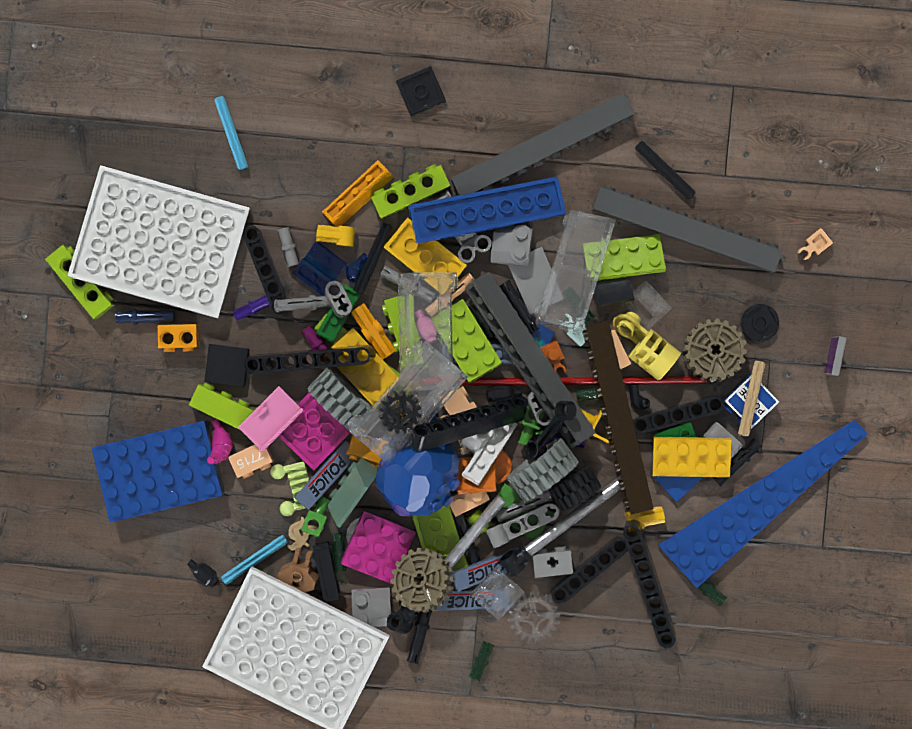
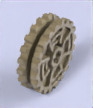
M716 318L713 322L710 319L705 320L703 324L700 322L695 326V329L692 328L688 333L690 336L685 338L684 342L686 345L682 348V351L686 353L683 357L684 361H688L686 367L693 369L692 374L694 376L700 375V380L703 381L708 378L712 383L716 379L722 382L726 377L728 379L734 376V372L737 373L741 369L740 365L744 364L746 360L743 358L747 354V350L744 349L746 340L741 339L743 334L736 331L737 327L735 325L729 326V321L725 320L722 323L720 319ZM717 347V353L712 354V348Z
M417 548L416 551L409 550L408 555L403 554L401 556V561H396L395 565L397 568L392 569V574L394 575V578L391 579V583L394 584L392 592L397 594L396 600L402 601L401 605L408 607L409 610L422 611L424 613H427L429 609L435 611L438 605L442 607L444 600H449L451 597L449 591L454 589L451 586L452 582L455 581V577L451 576L454 570L448 566L450 564L449 560H444V555L438 554L437 551L427 548Z

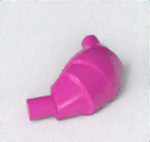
M215 419L211 421L214 430L211 456L207 459L209 464H218L226 460L233 447L230 434L221 426L220 421Z

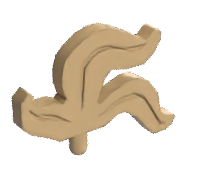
M303 516L300 521L293 523L289 528V537L295 540L292 545L287 544L290 550H296V548H301L303 545L309 547V544L306 542L309 534L303 532L302 536L299 531L305 521ZM308 525L310 530L318 529L315 525Z

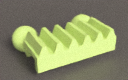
M304 461L286 466L280 464L273 465L270 474L274 479H281L288 473L294 497L310 480ZM294 498L295 503L290 501L283 502L280 505V512L284 516H291L294 511L305 509V507Z

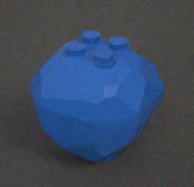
M404 438L394 441L385 449L377 468L375 478L377 488L389 506L400 516H429L439 511L443 506L447 507L451 504L453 497H451L450 492L451 490L455 491L460 484L457 478L459 458L449 443L425 451H416L411 447V439Z

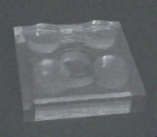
M495 567L470 595L497 620H500L525 592L498 567Z

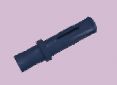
M136 309L131 312H116L115 320L116 323H133L134 325H138V323L175 322V312L138 311ZM147 316H163L162 318H147Z

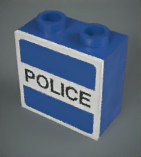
M751 374L744 378L723 399L725 403L724 408L730 414L734 412L738 417L737 422L739 424L741 423ZM762 383L751 429L779 403Z

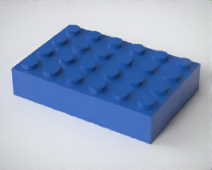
M207 420L92 447L110 523L225 494L218 464H209L207 462L212 451V437Z

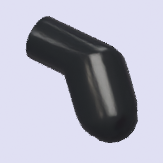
M638 384L629 385L630 402L641 410L649 408L650 401L639 394Z

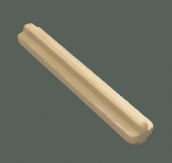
M762 361L754 362L738 434L747 437L750 434L765 363Z

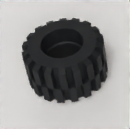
M584 466L561 478L548 491L559 509L567 510L593 496L600 490L602 485L592 468Z

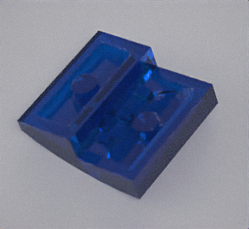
M316 241L292 274L324 296L327 284L335 281L348 263Z

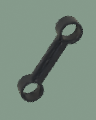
M557 402L553 419L537 440H530L526 444L525 453L529 459H538L546 453V445L564 421L575 418L577 409L574 402Z

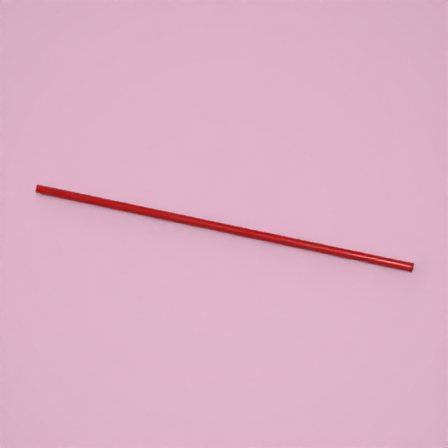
M663 376L659 381L654 377H622L624 384H706L707 379L704 381L700 380L701 376ZM560 377L564 385H598L597 379L593 377ZM466 378L401 379L405 384L404 386H452L455 383L458 386L528 385L524 378H479L470 384Z

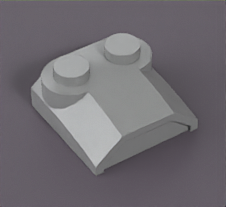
M518 225L494 229L491 263L529 267L533 228Z
M390 587L352 589V616L373 627L387 626V618L391 614Z

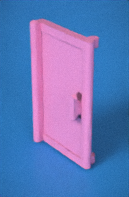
M278 386L238 428L263 452L304 409L300 408Z

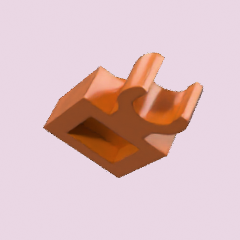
M554 340L540 347L555 372L557 373V368L561 367L565 373L566 368L560 362L565 357L558 342Z

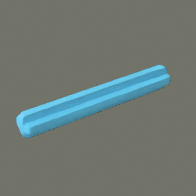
M223 96L217 97L214 101L237 168L239 170L246 169L248 164L226 100Z
M279 536L222 575V581L226 585L247 572L251 566L254 567L288 543L285 536Z

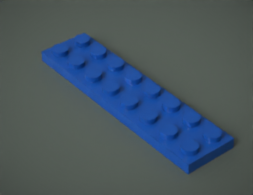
M558 177L408 206L416 244L566 214Z

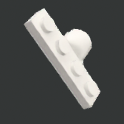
M509 424L493 429L489 433H480L462 439L461 445L474 454L462 476L479 485L518 424Z

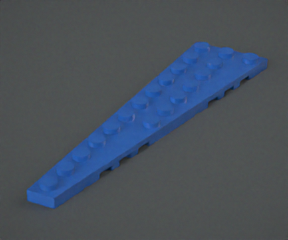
M853 420L658 544V546L693 585L698 588L868 433L856 420Z

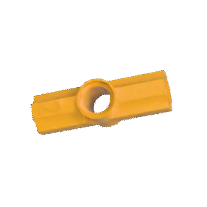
M364 303L351 311L352 316L361 327L363 335L370 344L372 343L382 360L395 352L393 344L385 335V330L378 320H375Z

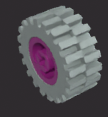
M326 368L307 388L312 397L352 433L358 434L377 414L374 407L350 383L345 381L331 368Z
M562 438L547 444V452L538 459L528 458L507 476L508 481L524 502L534 499L537 495L551 488L552 485L559 482L561 478L565 477L579 463Z

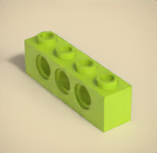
M433 164L427 167L426 172L422 174L416 172L408 176L409 180L403 183L399 180L392 183V188L384 190L382 188L375 191L371 199L381 220L408 208L409 205L421 202L451 188L442 166ZM431 178L433 185L428 188L422 185L423 179ZM407 186L415 187L416 191L413 195L405 194ZM390 194L398 196L396 203L391 204L387 201Z
M60 246L45 260L93 319L100 318L114 306L112 302L114 298L108 291L104 292L100 285L85 282L83 286H79L78 279L68 277L69 271L66 270V263L72 261L75 250L71 246ZM92 291H96L98 294V298L95 301L90 299Z

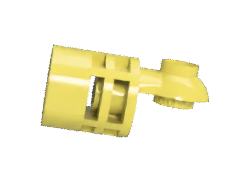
M627 312L626 314L614 317L613 326L615 330L623 337L631 339L636 343L628 357L659 381L674 365L681 352L654 330L649 329L647 331L640 325L641 319L636 313Z

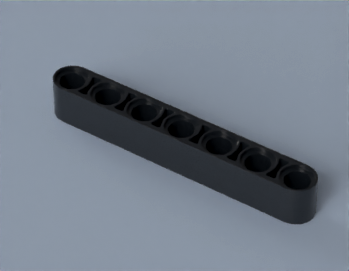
M370 345L257 354L245 360L244 368L250 374L363 365L374 360L376 351ZM362 350L368 353L367 359L362 357ZM344 352L349 354V361L344 359ZM326 353L331 357L330 362L325 360ZM307 355L312 357V364L308 363ZM289 356L294 359V365L289 363ZM271 358L276 361L275 367L271 365ZM253 360L257 361V368L253 366Z
M517 395L417 425L413 430L411 447L416 451H425L522 421L526 415L528 400L523 396Z
M631 519L625 523L623 530L626 545L658 643L662 648H671L675 644L676 631L642 526L639 521ZM629 527H635L638 532L632 534L628 532L627 529ZM640 545L643 547V550L638 552L633 547ZM646 563L649 568L642 569L639 564ZM652 581L655 585L648 587L645 585V582ZM658 599L661 603L654 605L651 603V600ZM662 616L666 621L659 622L656 618ZM668 634L672 638L665 640L662 636Z

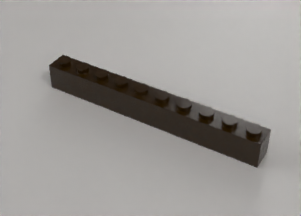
M605 320L585 325V330L582 331L585 342L588 341L590 349H587L589 361L593 360L594 368H591L593 378L597 379L599 385L596 387L598 398H602L603 405L600 406L603 417L606 416L608 424H605L607 436L611 435L612 443H609L611 453L616 456L617 461L614 462L616 473H620L621 480L618 483L620 491L625 493L626 499H623L625 511L629 510V513L632 515L652 510L654 507L609 321Z

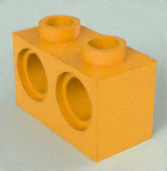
M199 324L158 325V348H163L164 352H175V348H183V352L194 351L195 347H199ZM188 332L193 336V340L189 344L184 341V335ZM171 333L174 338L170 344L165 342V335Z

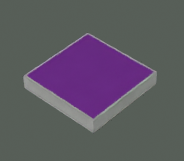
M831 337L824 374L839 375L846 344L845 337Z

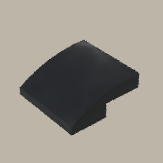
M629 277L590 282L597 309L635 300Z
M209 344L204 382L245 387L247 371L244 368V362L249 357L250 349Z

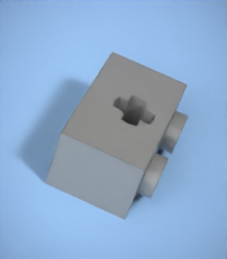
M566 546L554 547L555 550L552 551L542 548L532 555L535 578L573 574L571 550L566 549ZM550 557H554V559L557 560V562H554L555 565L551 566L550 563H547V560H550Z

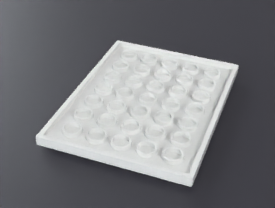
M100 165L67 276L218 319L250 208Z
M251 566L202 667L326 729H343L390 635Z

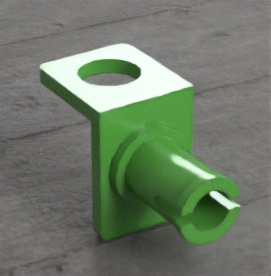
M528 406L525 418L521 421L524 428L518 443L526 445L532 439L535 430L537 431V429L540 430L541 428L534 420L529 418L528 412L530 410ZM541 412L539 414L540 421H542L544 412Z
M325 497L318 499L314 511H308L301 531L316 537L320 536L327 519L324 514L327 505L330 503L329 499ZM312 520L319 523L318 529L310 530L308 522Z

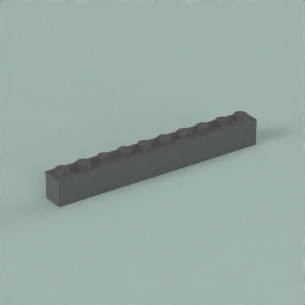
M625 93L452 177L451 181L458 195L493 189L494 184L498 182L504 184L510 181V176L516 173L520 176L528 172L527 168L532 165L536 168L546 163L545 159L552 157V159L559 157L563 154L562 151L567 148L573 150L579 147V142L585 139L589 142L597 138L596 134L603 131L605 134L615 129L614 125L618 123L624 125L630 122L634 112Z
M607 185L604 188L600 187L592 207L593 211L770 273H775L783 251L778 249L779 246L768 242L765 245L760 243V239L749 236L748 239L743 237L739 231L731 230V232L723 230L724 226L715 223H713V226L708 225L706 220L702 218H688V214L685 212L669 211L670 208L665 205L659 204L658 207L651 205L652 201L648 199H634L633 194L624 191L622 194L617 193L615 188Z
M488 272L472 281L465 288L466 292L550 419L552 420L555 416L557 402L572 401L575 403L577 409L575 418L573 420H565L558 429L570 449L595 434L596 432L592 424L587 420L581 408L571 396L570 391L565 387L560 376L551 366L550 361L546 358L538 343L518 316L517 311L508 301L507 296L498 286L495 278Z

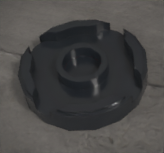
M755 304L749 306L743 312L740 326L747 338L757 342H764L776 334L779 318L772 307L765 304Z

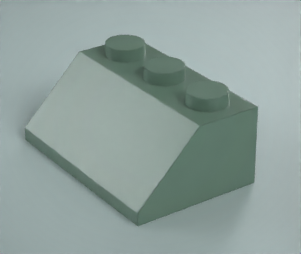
M362 457L358 463H352L347 470L350 472L348 477L344 475L338 483L341 486L339 490L335 488L329 496L332 500L327 506L339 528L376 478L377 468Z

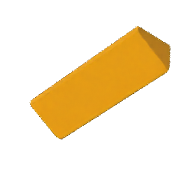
M377 160L325 208L322 213L335 227L342 226L374 196L373 193L382 189L393 179L392 174Z

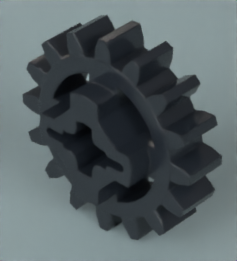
M404 390L401 391L400 395L394 391V396L386 395L387 401L381 400L384 406L378 407V410L383 412V414H380L378 417L381 420L384 419L382 425L384 427L388 425V431L391 432L394 428L396 434H399L400 430L406 434L407 428L414 430L412 425L419 424L416 418L422 417V414L418 412L422 407L416 405L418 399H412L413 395L411 393L406 396ZM406 401L412 405L413 410L406 407ZM402 408L404 413H400V416H398L396 411L398 412ZM387 415L394 417V423L389 421Z

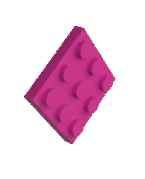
M308 393L298 404L304 411L278 437L311 469L315 470L351 431L331 416L312 397L311 393Z
M363 510L340 563L393 584L391 583V579L394 578L392 569L397 568L395 563L402 560L401 556L403 554L407 555L416 531Z

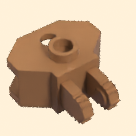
M296 548L292 562L281 567L277 579L304 593L314 590L315 585L318 583L319 575L312 567L311 559L313 552L308 551L305 557L306 560L299 559L301 548Z

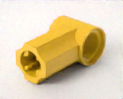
M318 225L316 241L353 247L355 227Z
M662 506L632 515L629 511L625 512L626 520L634 519L639 521L642 529L646 528V526L665 523ZM635 527L628 528L629 531H637Z

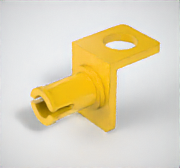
M582 410L587 420L592 424L593 429H595L602 415L601 410L595 416ZM593 434V436H595V437H597V438H599V439H601V440H603V441H605L606 443L609 444V442H610L609 440H607V439H605V438H603V437H601V436H599V435H597V434Z

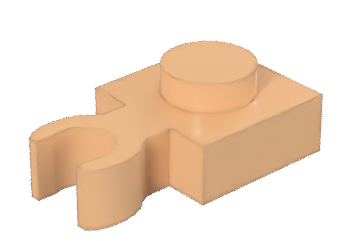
M820 228L805 240L808 246L800 248L797 253L805 250L807 256L803 260H807L813 251L816 255H819L833 242L823 229Z

